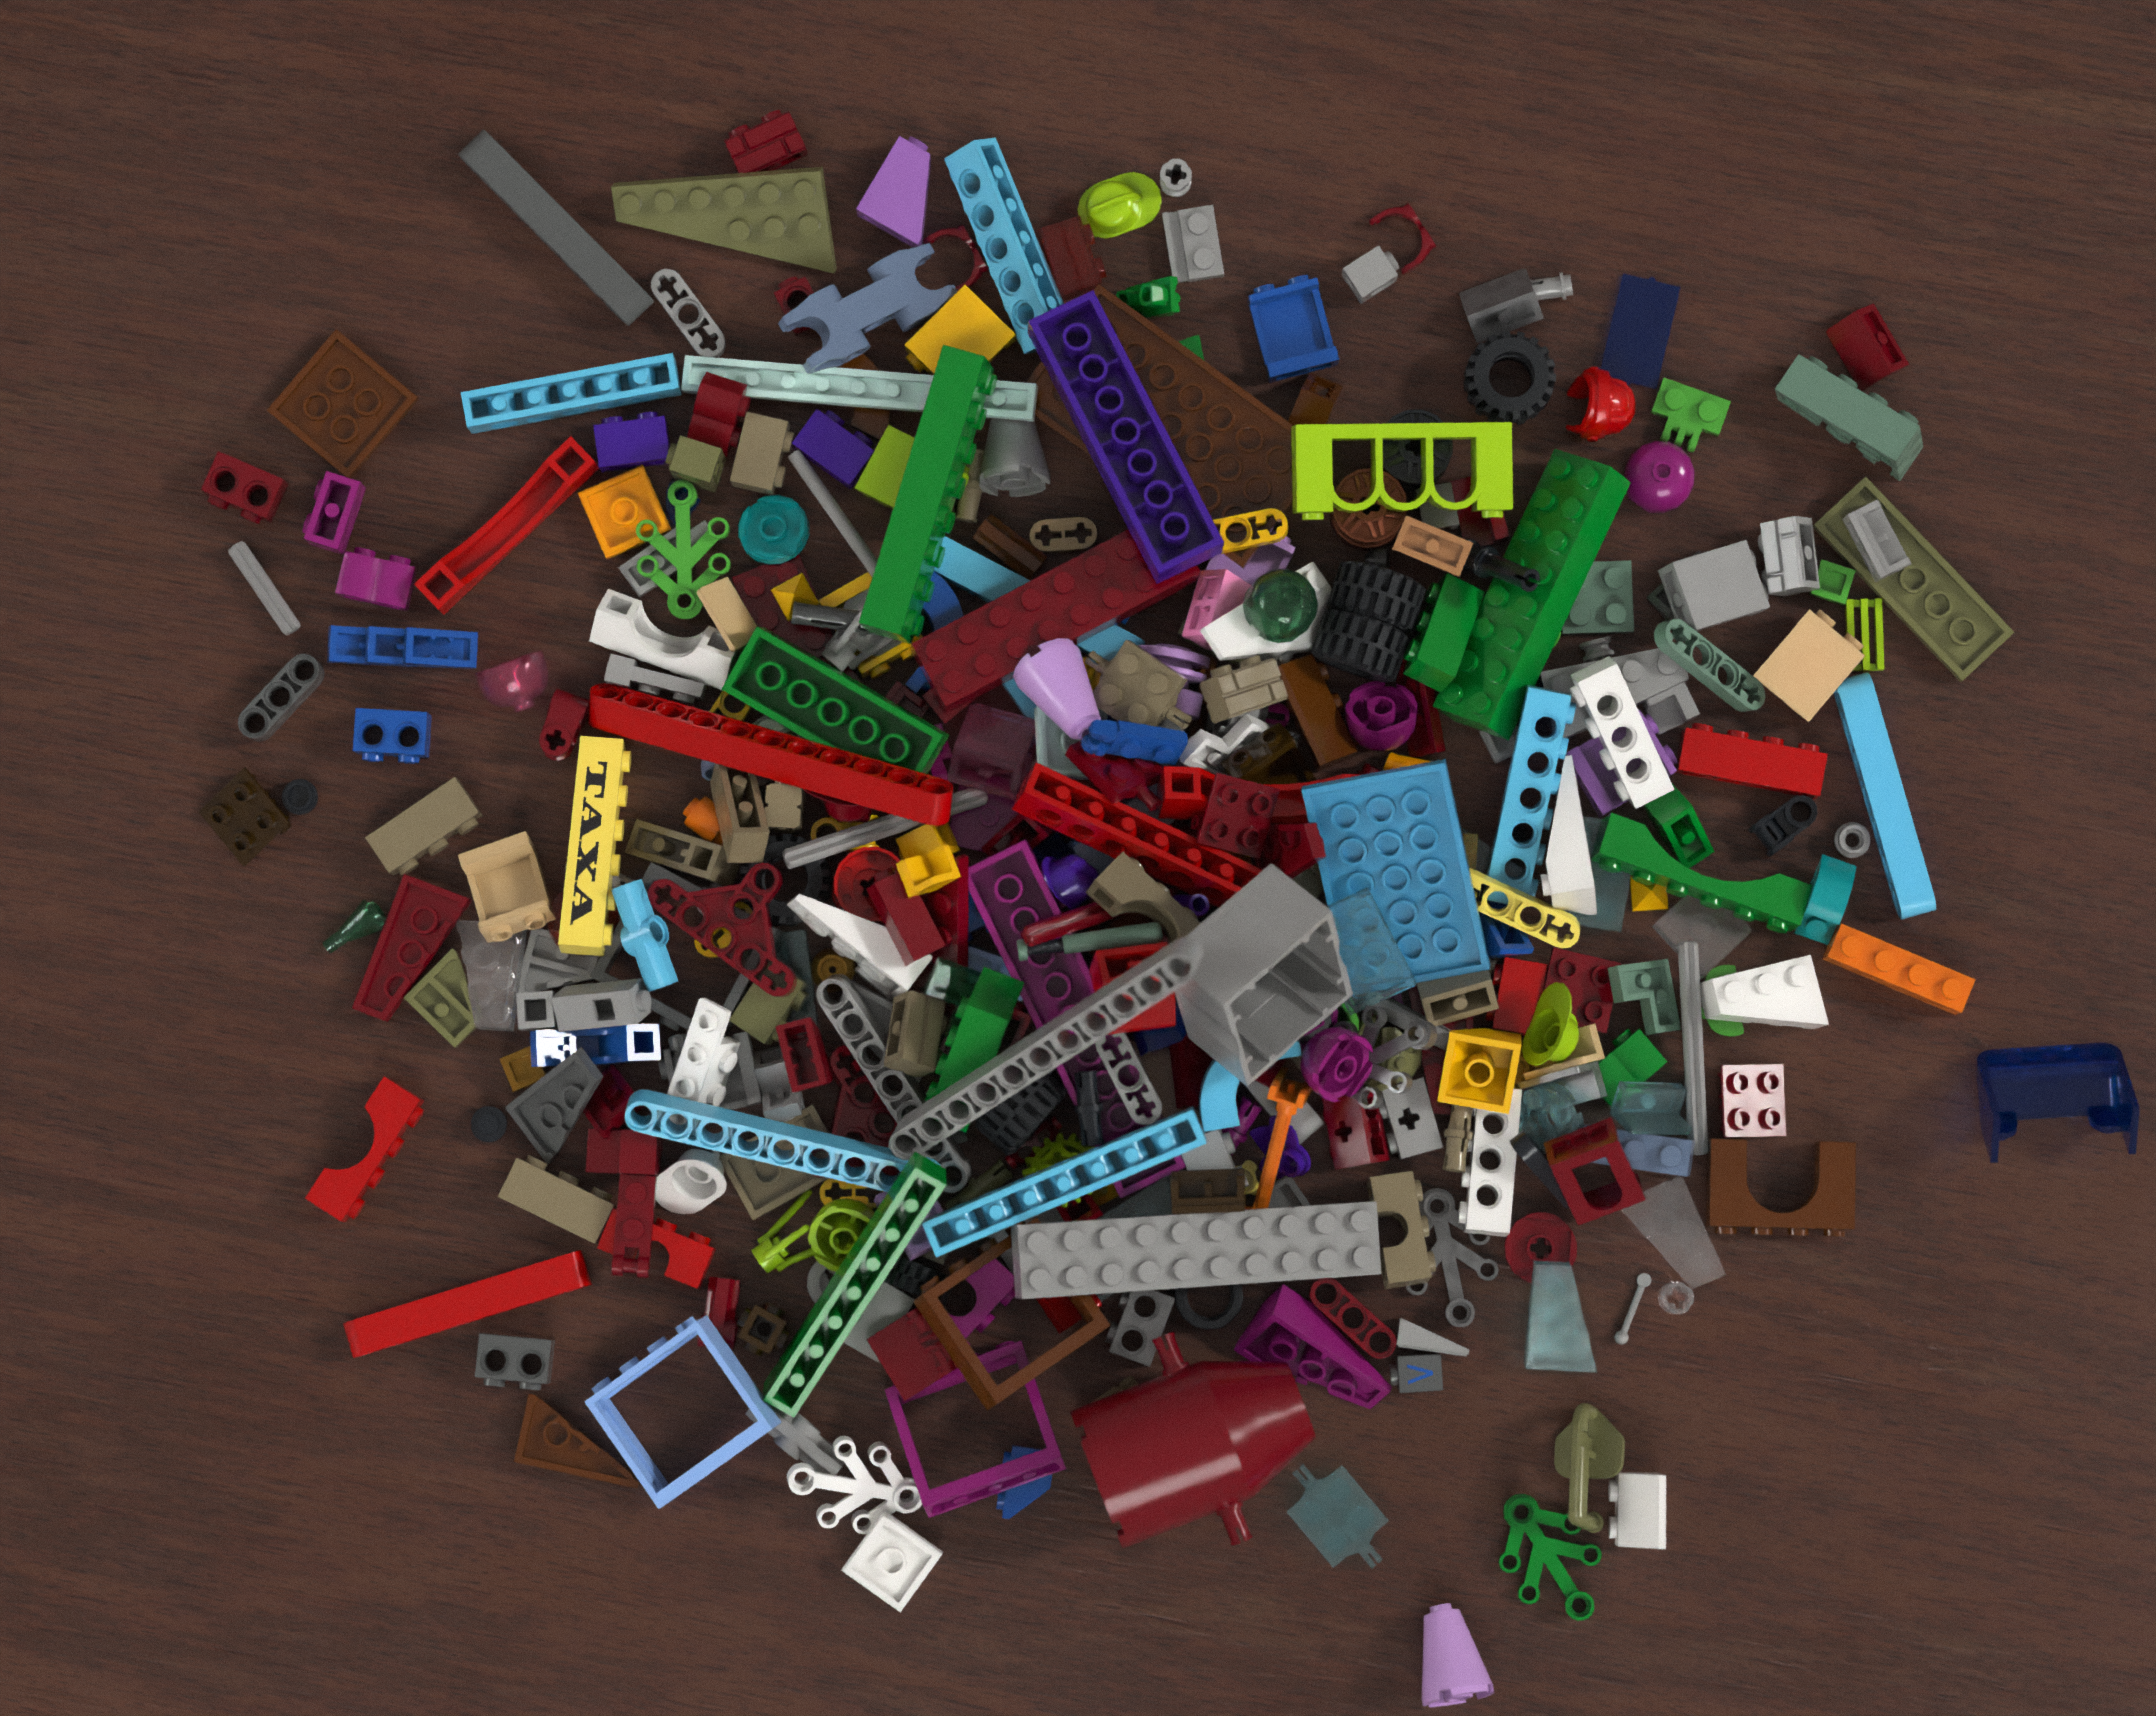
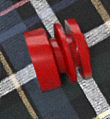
M862 847L849 853L838 865L832 881V900L835 907L883 925L884 923L870 895L868 898L862 895L864 888L860 884L867 885L870 881L875 882L873 876L890 867H893L895 873L898 872L896 864L901 860L892 852L880 847Z

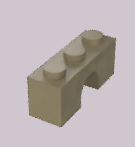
M1413 1171L1370 1177L1366 1183L1369 1201H1377L1378 1218H1393L1400 1223L1404 1231V1239L1401 1244L1382 1248L1380 1251L1384 1288L1391 1289L1428 1283L1432 1278L1431 1273L1436 1272V1264L1433 1251H1427L1425 1237H1429V1224L1427 1216H1421L1418 1202L1423 1201L1420 1180H1414Z

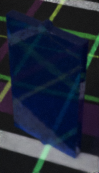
M1623 273L1600 369L1609 371L1611 377L1625 381L1628 386L1632 383L1652 389L1657 388L1681 287L1657 282L1654 277L1645 279Z

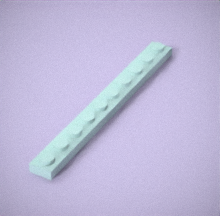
M685 355L681 391L683 393L697 394L700 382L706 372L747 384L746 396L752 399L923 412L934 375L838 367L807 374L801 364ZM997 380L992 396L987 395L983 409L987 410L986 418L1034 421L1038 385L1036 383Z

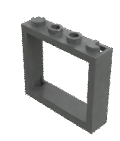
M653 862L650 863L642 878L647 895L650 885L659 879L671 880L688 892L705 890ZM734 906V913L739 919H746L751 915ZM620 919L613 932L612 945H606L605 955L599 958L590 977L599 982L620 980L609 974V971L623 947L620 938L621 929L624 927L622 919ZM772 926L774 945H776L783 931ZM752 950L744 965L745 969L752 970L759 965L760 955L756 950ZM741 973L723 1005L724 1008L731 1011V1016L753 984L751 980ZM651 997L650 1009L661 1015L660 1023L678 1031L680 1026L689 1030L692 1018ZM730 1021L728 1022L724 1037H727L733 1025Z

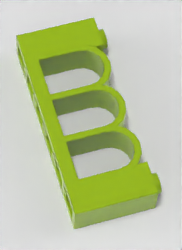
M1512 422L1296 424L1291 427L1293 514L1302 513V520H1324V513L1333 512V507L1338 511L1348 513L1361 511L1374 504L1376 500L1388 510L1396 512L1416 509L1425 503L1426 500L1437 509L1449 512L1472 505V511H1481L1482 518H1503V511L1513 510ZM1471 439V486L1467 496L1460 502L1446 501L1435 490L1433 440ZM1370 440L1371 487L1367 497L1360 503H1347L1340 499L1334 491L1332 441ZM1383 440H1421V487L1416 498L1409 503L1396 502L1385 491L1383 483Z

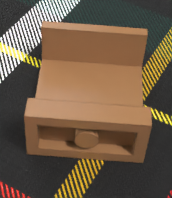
M1406 515L1392 549L1460 576L1473 543Z

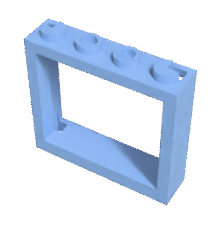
M707 1315L697 1321L691 1316L675 1327L678 1335L669 1341L663 1336L647 1348L650 1355L641 1361L636 1356L619 1368L622 1375L614 1381H611L608 1376L591 1388L594 1395L584 1401L658 1509L674 1500L782 1423L771 1406L763 1401L762 1393ZM699 1335L758 1421L669 1484L610 1398Z

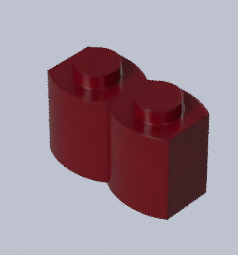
M706 372L699 385L687 438L721 448L726 457L732 447L738 448L742 427H738L740 417L745 418L751 401V397L746 396L747 384Z

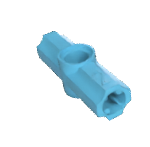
M642 879L612 889L611 892L624 925L620 932L622 945L629 955L635 956L646 989L651 992L678 982L666 948L669 940L668 927L660 916L654 915Z

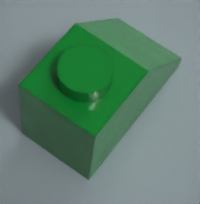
M1672 783L1673 791L1643 806L1653 826L1675 859L1685 867L1691 868L1715 851L1692 804Z

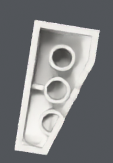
M801 894L796 895L787 904L815 933L823 937L828 935L832 939V949L839 956H845L854 960L858 964L854 971L890 1000L908 991L933 958L929 954L905 966L885 926Z

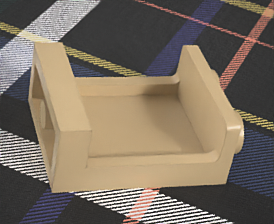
M1809 609L1753 675L1761 684L1808 723L1865 657L1860 652L1864 645L1848 632L1844 637L1832 628L1836 622L1820 609L1816 614Z
M526 831L458 854L461 868L467 875L480 921L478 923L479 930L488 943L508 940L513 934L527 929L536 930L545 926L547 922L556 920L535 845Z

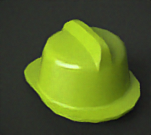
M1136 172L1124 173L1104 180L1087 189L1080 198L1078 206L1079 221L1087 232L1094 237L1104 239L1117 237L1141 228L1153 221L1159 213L1162 202L1160 190L1152 179L1145 174Z
M1555 982L1550 984L1543 991L1522 1045L1523 1058L1530 1065L1538 1066L1548 1060L1562 1063L1571 1055L1579 1039L1578 1023L1576 1017L1571 1013L1572 997L1564 983Z

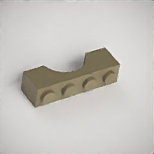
M1124 852L1094 880L1086 891L1112 917L1123 913H1139L1150 917L1161 925L1169 944L1176 939L1186 937L1201 924L1192 910L1182 907L1171 896L1170 891L1165 885L1155 882L1144 871L1139 861L1128 857Z

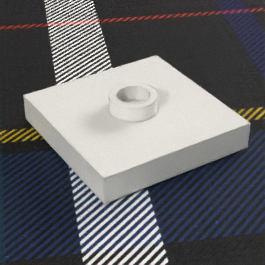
M883 1510L841 1571L901 1612L942 1556L943 1551Z

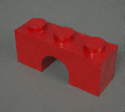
M617 1208L612 1209L597 1249L612 1255L614 1252ZM657 1217L655 1224L653 1223L652 1241L662 1243L669 1253V1263L664 1276L700 1289L716 1251V1248L709 1246L711 1239L693 1231L690 1232L689 1237L675 1232L678 1225ZM626 1247L625 1258L635 1259L639 1248Z

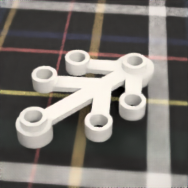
M848 1436L836 1438L833 1442V1451L838 1459L845 1462L855 1478L815 1472L813 1467L807 1463H797L787 1472V1482L795 1494L807 1495L815 1488L850 1493L834 1505L823 1504L817 1509V1520L823 1528L827 1529L835 1527L839 1519L872 1498L885 1499V1501L871 1511L862 1509L852 1515V1526L859 1534H867L883 1510L889 1514H893L896 1511L911 1513L922 1505L914 1478H904L891 1459V1452L888 1446L883 1442L871 1444L868 1449V1457L873 1465L881 1467L890 1484L875 1482L857 1455L853 1440ZM844 1443L851 1445L849 1451L845 1453L838 1451L839 1446ZM882 1449L886 1451L884 1457L880 1459L873 1457L877 1450ZM804 1471L807 1473V1477L804 1480H795V1475L798 1472ZM903 1490H911L912 1494L909 1498L903 1499L900 1497ZM831 1511L834 1513L831 1520H822V1515L825 1512ZM860 1518H868L869 1522L863 1527L857 1525V1521Z

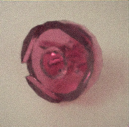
M542 650L497 664L494 668L488 670L486 668L474 673L480 690L491 704L500 708L513 706L515 713L535 706L533 699L544 692L548 685L549 677L547 663Z

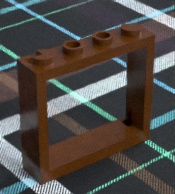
M1036 1217L1035 1219H1033L1032 1221H1030V1222L1027 1223V1224H1034V1223H1041V1222H1040L1039 1219ZM1021 1221V1222H1019V1223H1017V1224H1014V1225L1026 1224V1222H1025V1221ZM1011 1226L1005 1230L1008 1237L999 1243L995 1238H992L976 1249L980 1256L971 1262L964 1257L949 1267L948 1270L951 1273L949 1277L940 1281L938 1276L921 1286L920 1290L923 1294L913 1301L986 1410L1007 1398L1111 1326L1090 1294L1068 1296L1086 1325L997 1386L938 1297L1012 1248Z

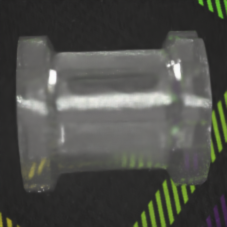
M1670 1282L1660 1289L1658 1301L1664 1311L1670 1314H1683L1693 1305L1694 1294L1692 1289L1683 1282ZM1673 1288H1676L1678 1293H1684L1685 1300L1679 1302V1308H1676L1674 1303H1668L1667 1296L1673 1294Z

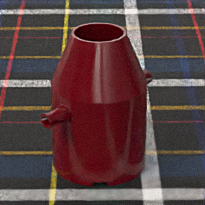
M1173 1331L1164 1335L1169 1350H1166L1161 1336L1152 1339V1343L1155 1345L1164 1368L1161 1371V1376L1071 1410L1070 1413L1075 1427L1083 1426L1086 1433L1085 1436L1081 1437V1444L1111 1522L1119 1521L1122 1529L1117 1530V1536L1122 1548L1216 1513V1516H1221L1230 1539V1544L1234 1546L1241 1543L1236 1528H1239L1244 1542L1253 1538L1241 1509L1244 1506L1243 1502L1257 1495L1316 1438V1435L1287 1362L1197 1361L1189 1365L1188 1361L1184 1362Z

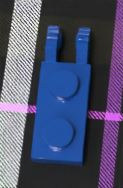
M1101 719L1093 720L1088 730L1090 733L1086 734L1081 741L1082 748L1087 754L1090 753L1091 755L1095 754V756L1102 757L1107 753L1176 765L1188 744L1185 731L1121 720L1116 722L1110 720L1102 721Z

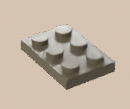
M813 1104L803 1109L802 1115L783 1122L829 1133ZM758 1136L751 1138L747 1142L756 1141ZM780 1140L775 1143L782 1150H790L794 1147L787 1140ZM820 1151L814 1157L824 1159L829 1156V1153ZM727 1153L719 1156L724 1170L753 1221L829 1179L817 1178L810 1173Z

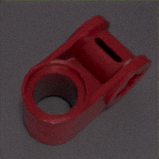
M561 689L555 690L539 737L540 747L547 758L552 761H563L570 757L589 714V699ZM558 735H561L565 745L557 746L555 750H552L548 741L550 739L556 740Z

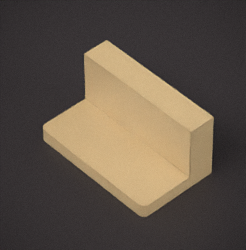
M726 577L701 587L696 593L732 652L739 650L738 656H740L757 625L731 581Z
M1591 1024L1578 1028L1579 1039L1571 1055L1562 1063L1548 1060L1544 1064L1535 1066L1534 1071L1523 1074L1525 1081L1605 1059L1596 1025Z

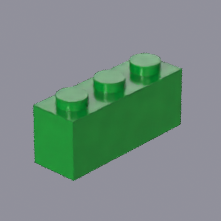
M1446 573L1438 583L1432 582L1424 596V601L1427 602L1426 609L1419 614L1415 623L1414 630L1418 631L1416 638L1410 641L1403 656L1407 660L1403 672L1404 675L1440 693L1455 679L1485 591L1449 573Z

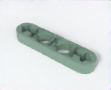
M1671 619L1657 625L1654 632V640L1657 647L1739 712L1753 711L1762 707L1765 701L1763 685L1681 619ZM1695 647L1699 648L1702 653V663L1700 665L1693 659V649ZM1720 666L1723 667L1727 673V682L1725 685L1722 684L1718 678V669Z

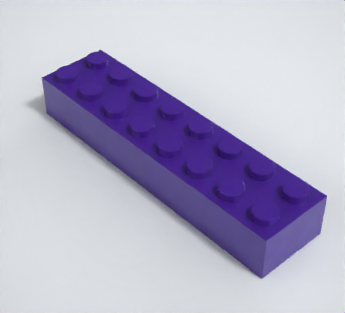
M1092 290L1029 320L1028 335L1155 582L1158 584L1221 554L1224 541L1095 292Z

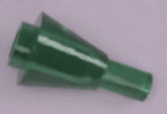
M362 900L342 924L340 930L323 941L324 947L329 953H333L348 941L351 942L382 930L384 926L383 920L386 919L383 910L375 902L369 903L366 900Z

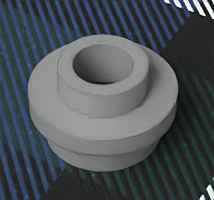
M1845 823L1837 829L1834 835L1835 848L1844 857H1860L1870 846V834L1859 823ZM1848 834H1854L1857 837L1858 843L1855 847H1850L1846 844L1845 838Z

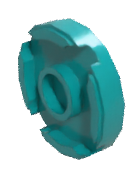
M770 495L758 499L757 503L753 504L751 508L748 506L745 509L738 523V537L745 552L755 561L768 565L783 564L795 558L805 548L810 536L809 521L804 510L792 498L782 495Z

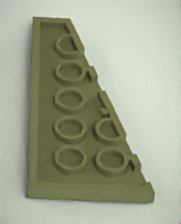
M823 167L617 182L611 186L615 216L618 222L834 274L837 270Z

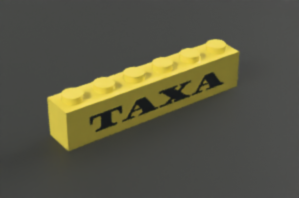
M580 736L558 939L561 953L604 956L605 945H612L613 924H608L609 910L615 911L616 903L611 892L613 876H619L621 856L620 854H615L616 841H623L624 820H619L620 807H626L628 786L622 785L624 772H630L631 751H626L624 739Z

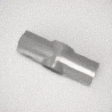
M770 1405L782 1422L768 1432L774 1438L773 1441L797 1461L800 1459L812 1466L815 1472L836 1475L845 1462L836 1457L833 1451V1444L820 1435L821 1432L799 1413L792 1417ZM748 1409L745 1415L756 1423L758 1420L751 1410Z

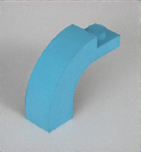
M1299 1040L1280 1059L1302 1056ZM1214 1059L1204 1074L1199 1092V1115L1204 1132L1240 1126L1236 1106V1090L1240 1080Z

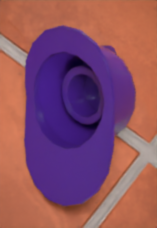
M1077 854L1067 855L1059 859L1046 856L1041 862L1043 877L1048 887L1070 910L1088 905L1087 901L1091 897L1086 891L1100 875L1094 867Z

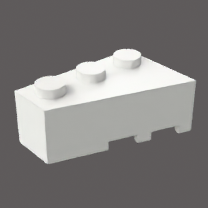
M1811 955L1713 978L1700 983L1701 1002L1706 1019L1763 1023L1773 1026L1803 1027L1804 1029H1816L1829 1025Z

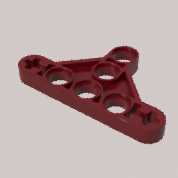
M759 863L749 870L740 884L692 892L686 891L680 885L668 879H659L650 885L648 898L654 909L765 992L775 997H786L794 991L797 985L794 971L776 958L769 903L782 885V875L777 867L768 863ZM769 869L775 877L773 886L769 889L761 890L756 885V875L761 870ZM671 887L670 895L679 902H682L683 896L687 898L678 907L675 916L671 914L677 909L675 906L665 901L661 905L658 903L661 897L657 892L660 888L667 890ZM740 899H749L753 905V912L746 919H739L734 913V906ZM690 907H699L703 913V920L698 926L689 927L685 923L684 914ZM727 928L731 933V942L725 948H717L713 943V934L717 929ZM749 949L756 950L760 955L759 965L752 970L745 969L741 963L743 953ZM769 960L773 962L768 967L769 970L778 975H781L783 972L786 973L784 980L788 984L785 988L777 987L774 990L772 987L775 982L765 974L762 975L761 981L757 978L766 969Z
M843 1045L836 1048L828 1058L832 1077L839 1087L829 1134L845 1137L850 1132L859 1134L863 1142L889 1148V1140L898 1125L848 1047ZM838 1054H841L844 1058L850 1056L853 1060L849 1065L852 1073L855 1075L861 1071L863 1076L856 1078L848 1085L845 1080L849 1079L851 1075L846 1068L839 1069L836 1063L840 1060ZM864 1083L872 1088L873 1098L870 1102L862 1103L856 1099L854 1090L858 1084ZM886 1114L891 1118L893 1127L889 1133H880L875 1129L874 1119L876 1115ZM817 1148L811 1151V1154L815 1156L817 1152L827 1151L821 1148ZM851 1157L846 1160L852 1167H861L865 1164L858 1157ZM885 1166L882 1169L888 1176H895L900 1173V1170L895 1166ZM812 1174L813 1176H815V1177H817V1178H826V1177H822V1176H818V1175Z

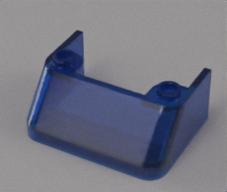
M2086 1043L1992 1049L1980 1053L1977 1057L1976 1072L1980 1124L1990 1163H1998L1999 1141L2016 1134L2017 1120L2087 1116L2090 1125L2101 1133L2122 1132L2128 1153L2136 1154L2140 1107L2122 1052L2117 1046L2110 1043Z

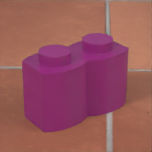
M355 547L354 553L345 551L335 591L338 596L408 612L417 569L414 566H410V559L396 555H390L389 560L375 558V551Z

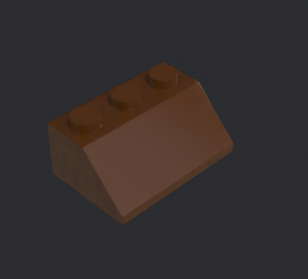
M1310 654L1279 665L1280 679L1283 680L1288 693L1287 699L1283 701L1289 710L1290 716L1317 773L1355 756L1358 752L1356 748L1358 743L1350 735L1340 713L1345 712V708L1338 693L1334 692L1331 694L1325 681L1329 680L1330 676L1324 663L1320 660L1315 661L1313 655Z

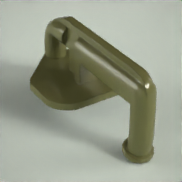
M1581 1403L1575 1408L1572 1422L1557 1436L1555 1440L1554 1464L1557 1472L1569 1479L1568 1520L1571 1524L1583 1530L1597 1533L1602 1530L1604 1520L1598 1512L1592 1511L1587 1513L1588 1479H1609L1615 1477L1622 1470L1624 1465L1625 1439L1599 1409L1589 1403Z

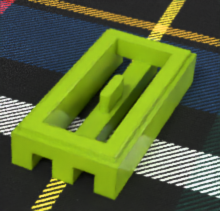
M1882 598L1870 600L1847 599L1845 603L1846 633L1848 632L1855 638L1854 608H1860L1861 644L1864 645L1861 652L1865 655L1862 659V664H1858L1852 672L1885 670ZM1873 607L1875 663L1870 664L1868 608Z

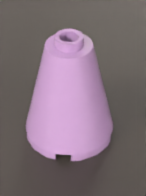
M1057 638L1044 642L1038 646L1041 650L1033 657L1027 653L1022 657L1015 667L1013 678L1017 687L1070 738L1082 740L1086 734L1090 733L1088 730L1093 720L1096 721V719L1100 720L1101 718L1080 649L1074 645L1072 640L1066 638Z
M1450 1603L1430 1607V1613L1424 1616L1421 1698L1423 1706L1442 1707L1466 1703V1699L1472 1698L1473 1693H1476L1477 1700L1494 1694L1493 1683L1460 1609H1452Z

